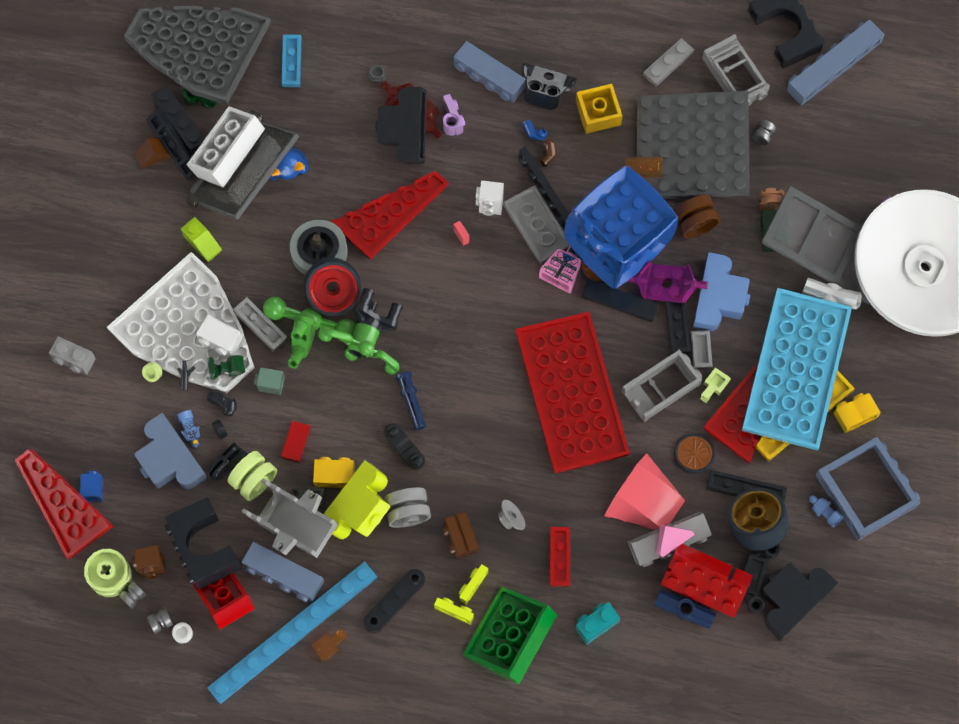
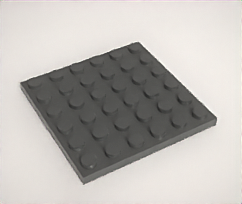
M748 91L637 96V173L663 199L694 198L700 195H709L711 197L750 196Z

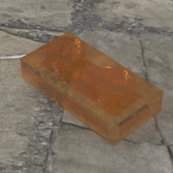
M663 157L625 158V165L632 168L641 177H663Z

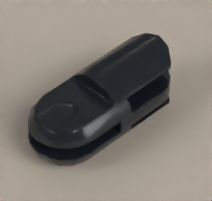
M233 442L210 466L208 470L209 476L213 480H221L248 453Z

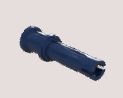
M403 372L395 376V380L398 381L401 389L400 395L405 398L415 427L414 429H424L427 426L416 397L417 388L413 385L412 373Z

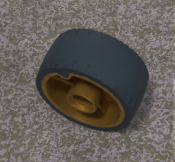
M753 488L743 491L732 500L728 509L730 530L735 540L744 548L754 551L773 548L785 538L788 532L789 517L786 506L781 497L772 490Z

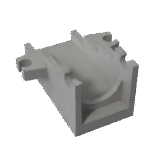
M262 478L261 482L272 490V497L260 516H256L244 508L241 512L261 527L277 535L272 546L279 551L280 546L283 545L280 552L286 555L296 546L317 558L338 525L333 519L317 511L322 497L308 489L300 499H297L295 496L280 489L277 485L271 484Z

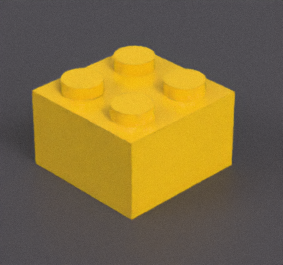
M612 84L576 93V105L586 134L621 126L622 113Z

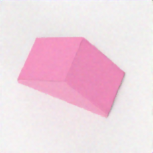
M661 525L656 554L664 557L695 534L688 529Z

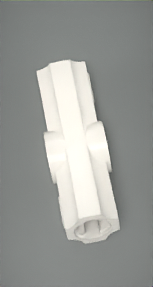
M811 278L807 279L802 292L804 295L852 307V309L860 307L862 298L861 292L846 290L837 284H825Z

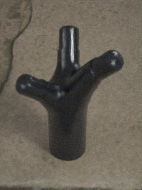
M183 360L182 370L180 367L177 368L181 376L180 390L188 391L189 377L196 368L192 366L187 370L186 361Z

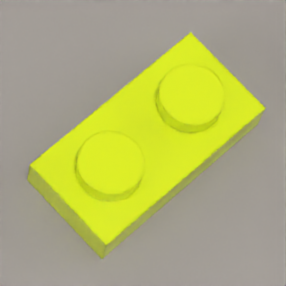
M481 564L479 569L475 568L470 575L471 581L468 585L464 584L459 591L460 601L467 605L488 574V568Z
M437 597L434 604L436 610L471 625L474 614L471 613L472 610L462 605L458 607L453 605L454 602L448 598L443 597V599Z

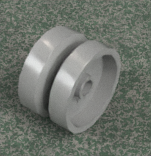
M424 488L402 489L384 497V501L390 505V512L387 514L390 527L413 526L431 518L430 508L428 505H425L427 494Z

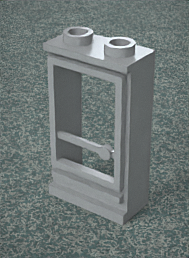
M735 34L704 50L702 59L724 92L736 91L725 75V72L727 73L732 68L743 63L757 84L746 90L748 91V106L757 99L762 100L768 95L770 85L766 83L737 40ZM737 54L741 61L729 67L726 66L722 70L718 63Z
M680 349L623 386L622 393L643 422H646L649 418L701 385V373L697 368L694 369L692 367L690 358L687 354H683ZM675 363L689 384L666 399L655 385V381L651 378ZM647 381H649V385L653 386L663 400L656 406L641 387Z

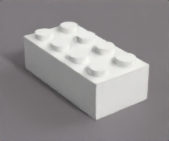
M229 106L187 163V166L198 178L224 187L265 128L256 116Z

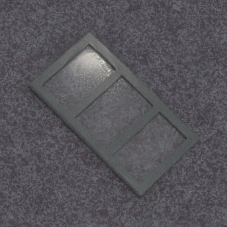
M789 186L764 237L761 239V243L830 283L837 284L846 290L861 292V300L870 304L861 289L855 270V245L862 226L794 187Z

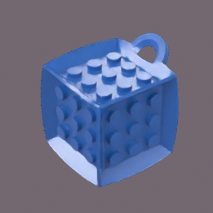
M625 165L599 183L573 208L565 223L564 237L581 260L605 283L616 289L640 272L646 263L652 261L670 242L677 228L678 216L663 197L643 177Z

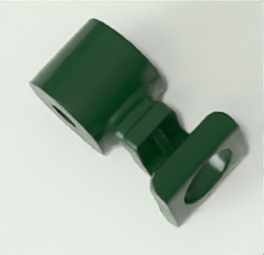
M185 88L183 90L184 101L188 106L195 105L198 100L206 108H213L218 104V102L197 95L189 97L190 92Z
M241 355L230 356L226 362H220V365L214 364L212 357L208 358L209 374L212 380L217 379L225 372L229 373V376H238L246 372L244 358Z

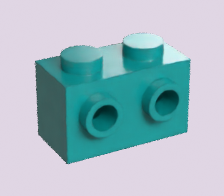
M609 602L605 605L600 603L593 609L594 612L589 616L585 614L577 620L578 623L575 630L586 645L619 623L620 617Z

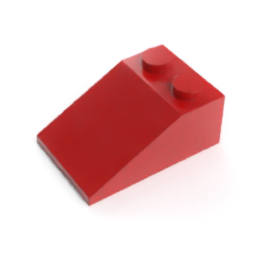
M234 573L199 590L195 583L192 584L219 629L224 628L254 610L248 594Z

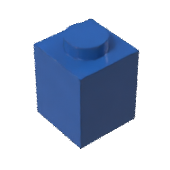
M88 471L86 474H81L80 494L88 502L103 501L104 478L102 475L98 474L97 471Z

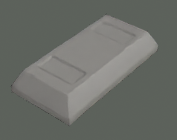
M710 330L691 331L693 368L713 367Z

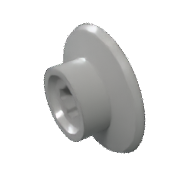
M503 500L501 503L502 511L498 514L502 525L507 529L513 527L517 530L525 529V520L520 510L511 501Z

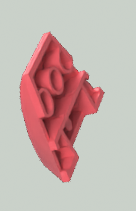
M646 453L614 497L604 517H612L626 523L630 522L644 528L656 530L661 525L671 523L685 500Z

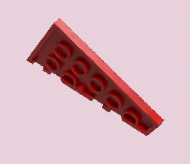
M759 361L703 428L747 464L751 462L760 435L742 431Z
M28 449L15 459L67 559H72L114 527L33 449Z

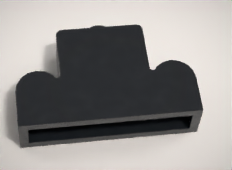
M404 87L397 94L400 106H380L378 108V121L375 124L377 141L384 146H397L395 154L399 160L405 163L425 164L427 90L423 87Z
M790 563L779 573L775 571L768 578L770 582L761 591V595L775 608L765 618L766 627L781 641L838 582L823 568L813 569L807 578Z

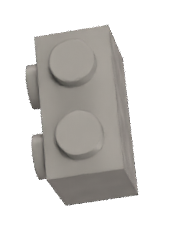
M59 336L49 351L54 363L60 366L65 365L78 374L81 372L87 375L96 360L92 351Z

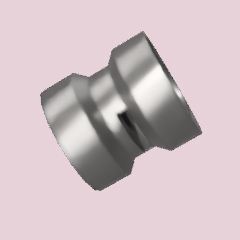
M760 120L757 124V130L752 134V139L760 145H768L771 139L770 135L776 130L775 125L770 121Z
M132 581L128 585L127 590L122 591L118 596L133 609L136 606V601L143 599L146 594Z
M165 607L156 614L146 616L155 634L160 632L162 628H168L173 625Z

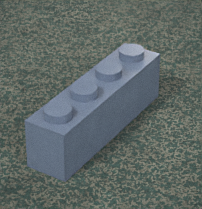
M468 41L463 44L454 56V66L458 71L467 73L472 80L481 82L489 91H495L505 101L509 100L514 103L526 88V79Z
M255 542L251 544L241 562L243 567H245L244 570L249 574H259L262 576L261 579L269 584L274 582L280 585L279 589L286 593L291 591L297 594L296 597L304 602L308 600L313 602L324 583L323 577Z

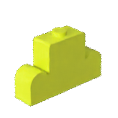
M364 460L324 513V515L333 519L338 524L332 535L339 539L347 538L352 528L368 537L390 509V505L377 494V492L385 489L388 482L387 477L366 460Z

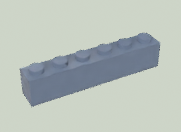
M870 19L866 23H860L852 34L847 33L839 44H833L829 48V52L825 55H819L815 63L805 66L801 71L802 73L798 76H792L788 81L787 92L802 106L882 42L885 34Z

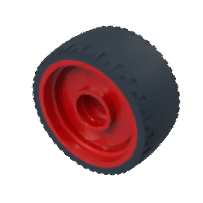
M331 257L321 259L309 268L304 278L303 288L305 297L313 309L324 315L337 316L350 311L355 306L360 297L361 282L357 271L351 264L345 260ZM331 281L337 283V287L334 290L327 288V284Z

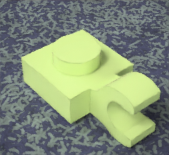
M715 367L704 381V385L707 388L702 393L700 400L707 403L714 392L720 395L731 378Z

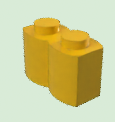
M860 393L853 397L851 402L843 401L839 403L833 414L844 433H847L878 418L881 412L869 393L865 395Z

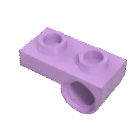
M450 94L443 96V104L447 112L443 117V130L450 136L463 133L464 118L457 112L459 107L456 99L452 100ZM450 122L455 123L454 126H449L447 124Z

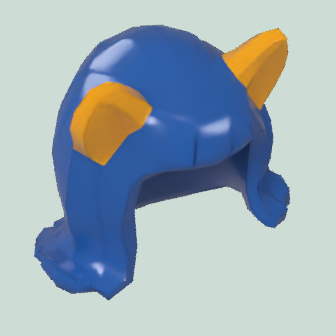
M290 148L271 174L270 179L274 181L279 177L283 180H291L299 173L306 174L309 165L304 153L299 149ZM280 149L276 150L275 153H272L271 156L268 157L265 163L266 168L277 155V153L280 151Z

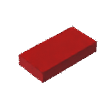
M296 421L291 422L281 455L282 459L301 462L311 425Z

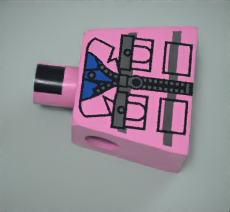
M571 246L567 252L557 249L541 267L539 278L570 294L581 266V260L577 258V254Z

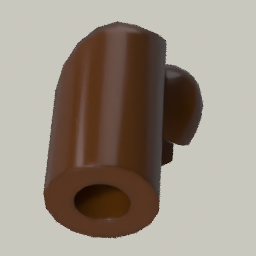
M545 140L543 143L546 154L542 157L540 163L544 167H547L557 156L556 143L553 140Z

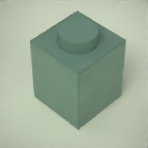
M260 367L259 374L256 373L254 384L259 392L281 395L285 376L283 371Z

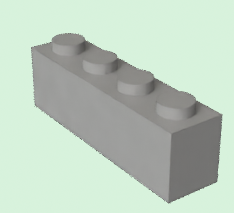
M701 512L666 525L693 531L695 535L683 543L687 546L695 542L697 544L703 543L708 540L707 537L712 535L704 513ZM660 528L627 542L636 564L646 567L653 564V560L657 558L665 559L672 555L671 552L664 557L656 554Z

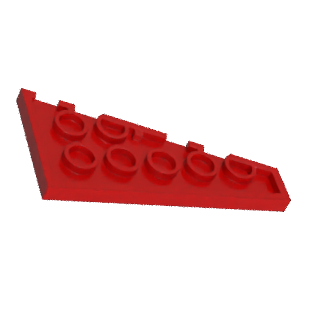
M436 171L431 172L406 187L402 186L397 191L379 197L363 205L362 208L354 212L350 211L345 216L330 222L338 226L345 238L371 260L449 186V182Z

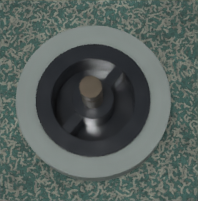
M312 220L302 224L296 229L290 241L292 261L295 267L304 275H306L314 263L321 259L331 257L345 261L347 259V244L343 232L338 226L326 220Z

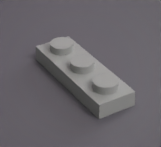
M681 38L643 72V76L657 87L694 53V49Z
M247 297L233 309V312L272 351L287 339V336Z

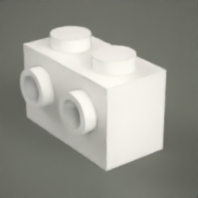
M481 181V186L476 189V206H479V213L487 216L493 214L501 215L504 183Z
M207 315L196 333L198 342L207 348L209 346L215 348V351L222 356H233L243 339L240 331L210 315Z

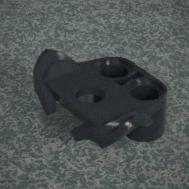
M528 63L522 64V76L526 79L525 101L532 105L550 110L556 109L560 96L570 91L577 81V78ZM551 75L553 79L547 80L544 76Z

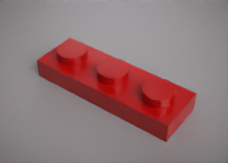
M550 527V587H570V527Z

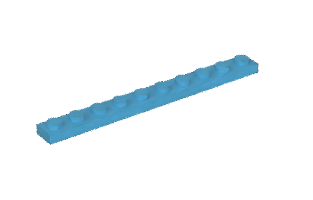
M364 561L207 687L208 690L222 704L376 580V574Z

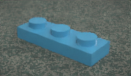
M283 35L282 87L301 86V35Z

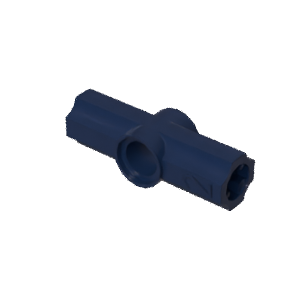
M662 589L654 604L655 607L672 613L681 620H688L709 630L716 615L715 612L694 604L690 599L680 598ZM682 605L688 606L690 613H682L680 607Z

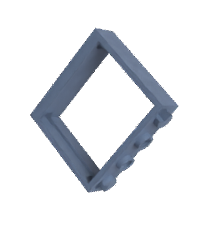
M878 437L819 469L815 475L838 512L844 516V521L857 541L915 509L921 503L918 493L912 490L908 484L907 476L900 472L897 461L889 455L886 444L880 441ZM874 448L908 500V503L864 528L829 472Z

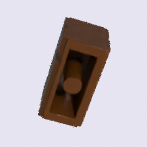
M466 512L444 519V525L441 527L444 536H449L451 543L448 544L451 555L455 554L457 559H461L479 552V546Z

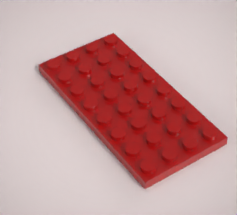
M590 312L515 329L554 474L629 456V448Z

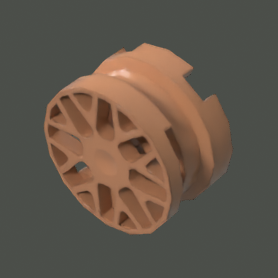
M767 188L765 192L761 190L758 193L760 200L759 209L766 212H776L785 192L782 189L776 191V188Z

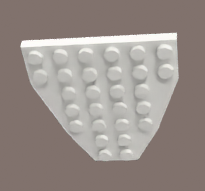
M192 252L107 327L134 356L146 362H155L163 370L179 378L181 376L177 368L180 367L182 370V361L185 360L187 370L192 366L196 368L191 373L188 382L226 394L254 369L242 327L217 276ZM207 315L242 333L243 339L233 356H243L246 371L244 374L229 376V373L225 372L215 380L210 379L208 358L212 357L214 364L220 365V362H226L230 356H222L215 351V348L211 346L207 348L198 342L196 333Z

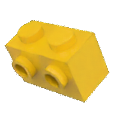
M320 457L319 460L314 459L313 483L315 487L344 488L355 473L354 460L342 457L339 460H331L329 457Z

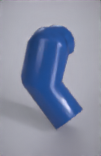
M531 120L523 122L522 125L530 139L537 141L546 139L548 133L544 128L534 129Z

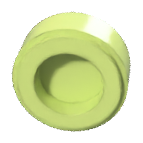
M149 362L143 367L142 375L147 381L155 382L161 378L162 368L155 362Z

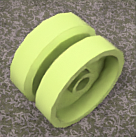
M253 451L244 457L232 470L227 480L235 490L241 489L240 494L247 501L257 498L267 488L261 482L262 478L271 483L277 474V468L270 462L264 463L265 458L258 451Z
M101 549L94 552L87 559L84 566V576L87 583L98 595L116 597L119 593L125 591L131 583L132 570L125 557L118 551Z

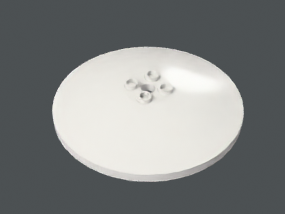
M913 190L897 194L881 203L870 214L858 234L854 257L855 270L861 289L867 300L881 316L905 331L934 337L959 333V198L935 190ZM921 263L927 264L929 271L922 270Z

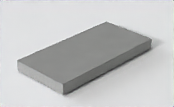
M535 185L503 202L505 210L540 265L545 263L557 249L568 250L570 245L565 240L564 230Z

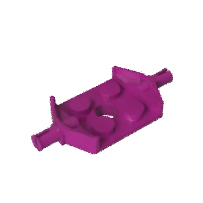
M648 261L639 272V275H634L627 281L636 283L640 288L642 297L648 300L685 303L696 288L708 289V281H697L689 264H687V267L652 264L651 261ZM666 281L673 282L669 288H664L663 284Z

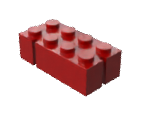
M682 543L676 548L661 585L734 618L753 575L736 568L732 580H729L728 577L733 566Z

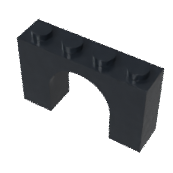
M754 0L750 2L748 13L756 25L774 17H786L791 19L798 27L799 34L795 38L776 46L774 55L783 69L821 52L824 44L823 37L817 33L813 21L806 15L804 6L800 5L797 0Z
M208 497L165 517L168 523L164 525L169 536L173 535L175 539L172 541L176 552L180 551L182 554L179 560L183 568L187 567L189 573L186 574L191 585L195 583L198 590L242 569L231 545L205 556L196 555L189 550L191 538L197 531L219 521Z

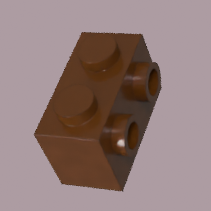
M158 545L134 550L135 556L132 557L134 569L136 568L137 573H140L143 578L154 579L159 574L167 573L164 555Z

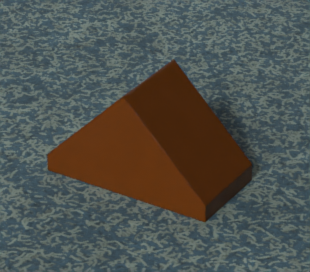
M148 138L134 152L141 169L171 158L159 138Z

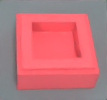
M460 221L454 223V232L462 245L468 244L469 234Z

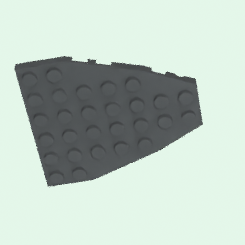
M173 6L174 9L163 10L162 7L139 9L124 35L125 41L149 64L193 95L228 105L271 24L270 18L239 8H231V11L220 10V7H214V10H203V7Z

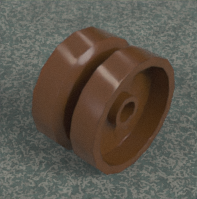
M696 196L675 208L674 212L678 216V224H681L680 231L684 238L699 237L720 224L721 218L718 211L713 209L714 203L711 196Z

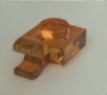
M341 629L331 638L328 634L324 635L311 646L320 659L325 662L340 651L336 645L344 641L347 636Z

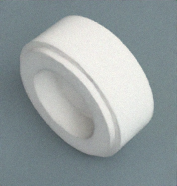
M181 622L173 627L172 636L178 643H187L193 636V630L190 625Z

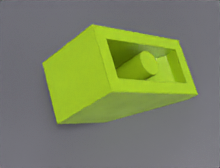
M196 217L181 228L183 237L207 262H210L222 251L210 232Z

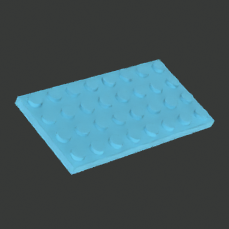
M777 288L742 431L818 451L852 307Z

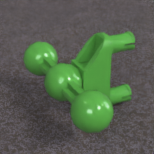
M270 297L263 304V313L270 320H279L283 317L295 320L293 331L291 332L292 354L288 360V366L294 369L298 368L302 358L308 355L316 330L326 326L352 335L356 323L351 319H343L337 323L322 318L321 313L313 308H306L303 311L289 308L284 300L279 297Z

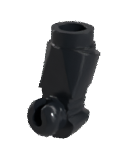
M211 390L209 392L208 402L225 408L223 411L224 415H234V411H237L235 398L230 399L220 391Z

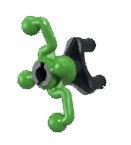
M363 288L359 302L355 304L353 309L358 316L353 334L350 335L325 326L318 332L319 339L325 342L330 341L333 337L341 339L348 345L345 350V357L348 360L355 361L358 357L366 359L369 356L381 358L386 362L385 371L390 375H395L399 371V363L386 352L374 350V346L380 333L396 330L398 326L397 321L403 306L398 303H392L387 317L384 318L375 313L378 303L375 302L373 304L374 301H372L375 292L371 289Z

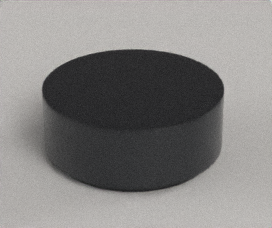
M218 419L212 422L217 436L220 439L227 437V432L222 422Z

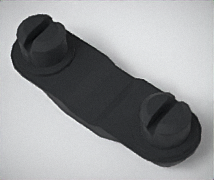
M394 423L387 425L384 429V435L398 454L412 469L422 468L425 464L423 454L412 443L400 426Z

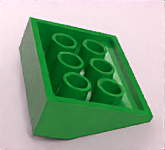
M501 586L465 649L463 656L519 685L557 614L548 605Z

